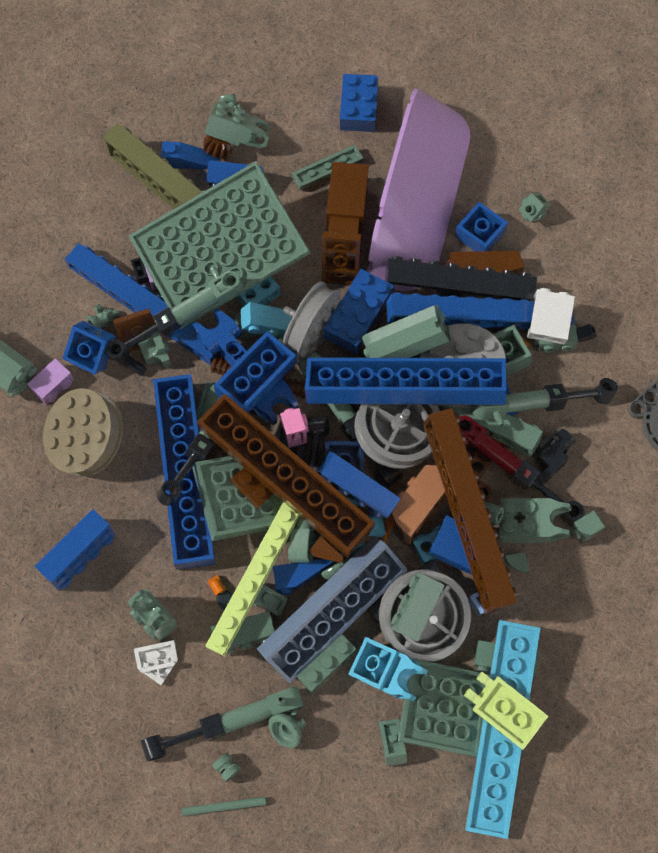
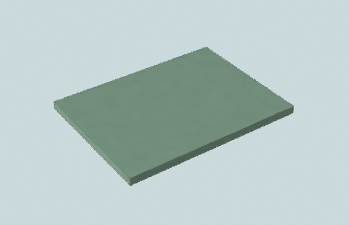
M257 161L129 235L131 242L170 309L208 287V283L214 280L210 268L213 266L216 267L221 275L227 271H234L243 282L241 292L221 304L220 302L215 303L180 324V329L311 254ZM231 280L228 286L234 285L236 280Z

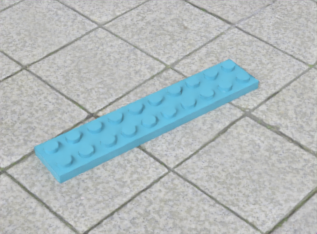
M499 620L490 678L494 681L497 676L529 700L540 628ZM484 719L465 831L508 839L522 749Z

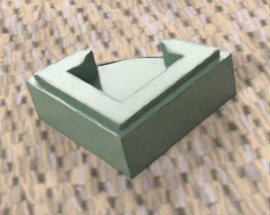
M525 552L505 555L507 564L520 573L529 572Z

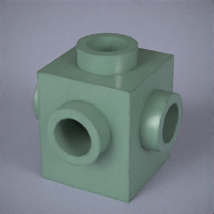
M535 192L522 200V206L518 210L522 213V217L530 222L540 221L546 216V210L550 207L551 203L541 193Z

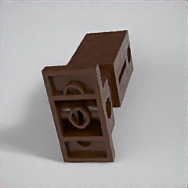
M344 162L332 163L326 211V231L322 232L321 281L324 283L351 285L359 272L369 165Z

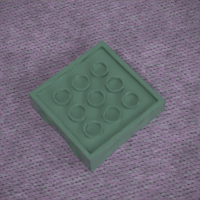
M231 456L198 461L193 466L212 541L267 532L283 503L274 494L257 509L230 481L235 474L244 468Z

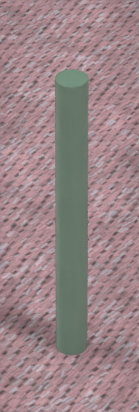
M257 797L183 807L182 816L266 805V798Z

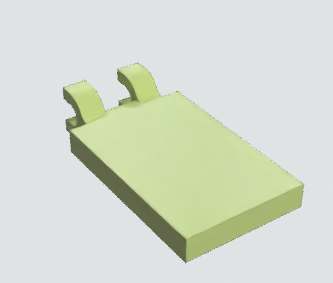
M481 672L476 679L485 685V688L479 696L471 689H468L464 696L475 704L472 709L475 713L524 750L548 718V715L497 676L493 681L485 673Z

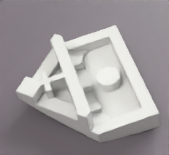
M171 640L134 648L137 668L140 672L162 685L178 661L175 641Z

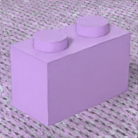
M54 359L27 385L47 405L49 402L55 401L63 389L69 388L74 379L71 373L58 360Z

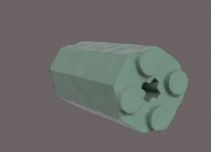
M434 305L363 335L362 339L366 346L364 354L366 358H412L452 341L450 328L448 325H445L444 321L446 318L439 306Z
M0 340V389L10 397H15L22 391H28L29 386L27 384L36 374L37 367Z

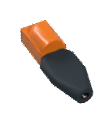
M216 575L207 582L216 595V601L224 611L232 594L226 590L219 576Z

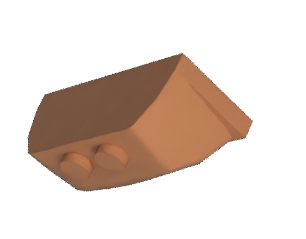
M436 465L424 466L417 477L413 476L407 484L409 487L405 492L401 491L398 497L401 499L391 512L395 525L404 535L403 543L409 547L447 499Z

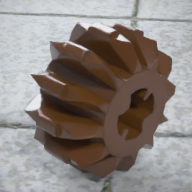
M206 135L204 138L203 151L207 152L208 156L221 160V158L227 159L232 154V143L210 135Z

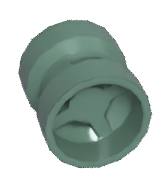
M228 752L212 765L216 771L221 773V778L225 783L241 770L237 763H233L232 757Z

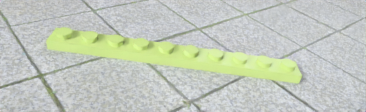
M284 502L205 645L207 649L224 657L300 517Z

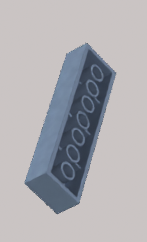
M374 536L270 635L257 650L290 684L367 610L397 578L407 571L406 567L383 541Z

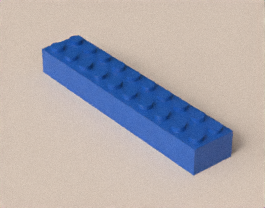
M307 358L306 401L307 404L505 405L506 358Z
M191 374L153 379L164 481L174 480L188 459L184 455L186 450L200 432L197 423V407ZM192 466L180 484V496L173 505L167 506L173 561L176 570L216 564L214 545L211 540ZM166 490L167 494L173 495L170 491Z

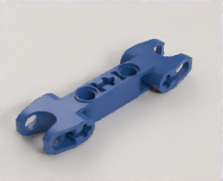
M216 308L213 311L215 320L218 323L216 328L206 329L196 322L192 325V329L201 346L210 356L219 351L232 367L247 352L236 340L242 335V332L231 317ZM235 350L238 353L230 354L229 352ZM281 379L253 409L259 416L274 426L278 420L272 409L275 404L283 403L289 408L297 409L299 404L288 384Z

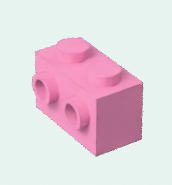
M289 408L284 413H280L289 448L308 443L306 432H309L305 414H301L299 408Z

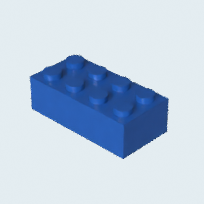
M360 269L326 324L324 338L357 355L364 344L362 336L370 333L387 306V300L393 294L394 285Z
M266 331L214 384L215 394L221 397L225 393L244 411L249 413L296 364V355Z
M331 451L317 470L321 473L320 476L329 484L333 482L337 484L335 488L344 495L348 496L350 493L353 495L352 500L362 507L368 505V511L378 518H381L382 515L388 518L401 499Z
M92 509L34 567L58 591L65 589L70 585L71 579L76 574L79 575L84 571L85 565L90 560L98 557L100 550L104 546H108L113 542L116 534L110 524Z

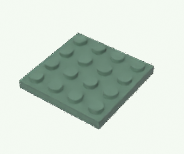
M414 659L428 672L426 675L414 674L408 680L407 688L416 699L415 701L410 699H404L398 742L477 758L483 718L472 710L475 704L467 699L464 694L468 689H471L479 696L485 688V685L476 679L480 673Z

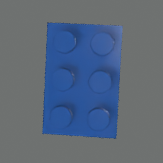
M343 74L340 130L375 132L378 75Z

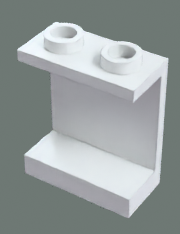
M546 288L537 289L534 294L535 303L527 338L564 345L568 340L575 296H570L567 292L554 293Z

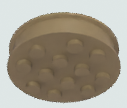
M74 389L61 396L50 409L43 430V444L49 461L57 469L79 476H90L102 471L113 460L121 444L123 422L119 408L107 395L89 389Z

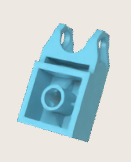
M365 637L348 675L398 699L415 701L416 697L407 688L408 680L414 674L426 675L428 670L422 668L416 660Z

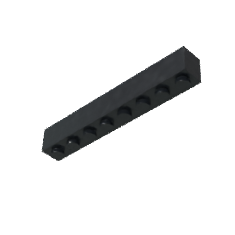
M392 256V259L389 258L387 260L385 281L393 285L504 299L509 298L512 300L527 299L529 301L535 300L534 294L536 293L537 277H532L531 273L516 275L513 274V271L503 270L502 273L495 272L493 268H484V270H477L476 266L461 268L458 264L448 263L445 266L440 265L438 261H429V263H422L421 259L406 261L403 260V257Z

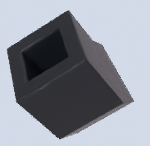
M591 324L576 328L578 342L588 341L597 337L595 327Z

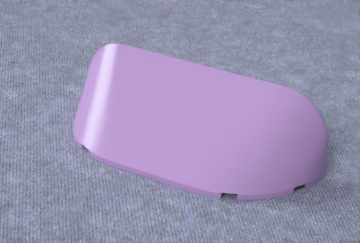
M414 88L412 91L411 102L408 103L380 202L379 217H382V219L376 220L368 260L370 262L367 272L384 281L387 260L389 258L392 259V256L403 257V260L406 261L421 259L422 263H429V261L439 262L470 143V129L465 119L452 108L417 88ZM394 285V290L398 291L417 289V287Z

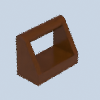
M323 536L309 550L314 557L335 562H342L347 558Z

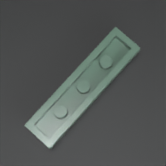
M356 145L293 172L292 178L299 190L331 177L333 162L362 163L363 157Z

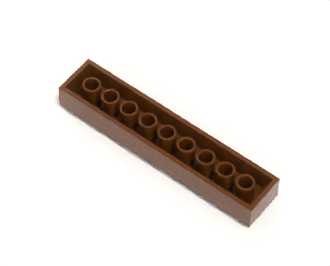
M225 393L197 421L199 429L347 558L374 529L375 522Z
M453 408L429 414L423 426L486 615L509 608L517 602L518 596L515 587L511 586L509 580L511 579L510 571L503 562V550L501 547H498L496 541L498 539L496 529L492 528L490 523V511L488 508H485L483 502L485 501L483 490L479 489L477 484L478 474L471 466V454L469 451H466L464 445L466 443L465 435L463 432H460L458 427L460 424L457 413L454 414Z

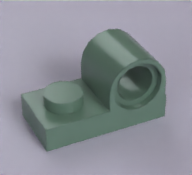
M263 585L253 606L261 607L279 617L288 598Z
M393 719L379 722L386 766L407 763L405 744L398 742L400 720Z

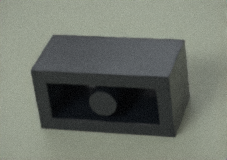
M141 258L130 260L137 283L149 282Z

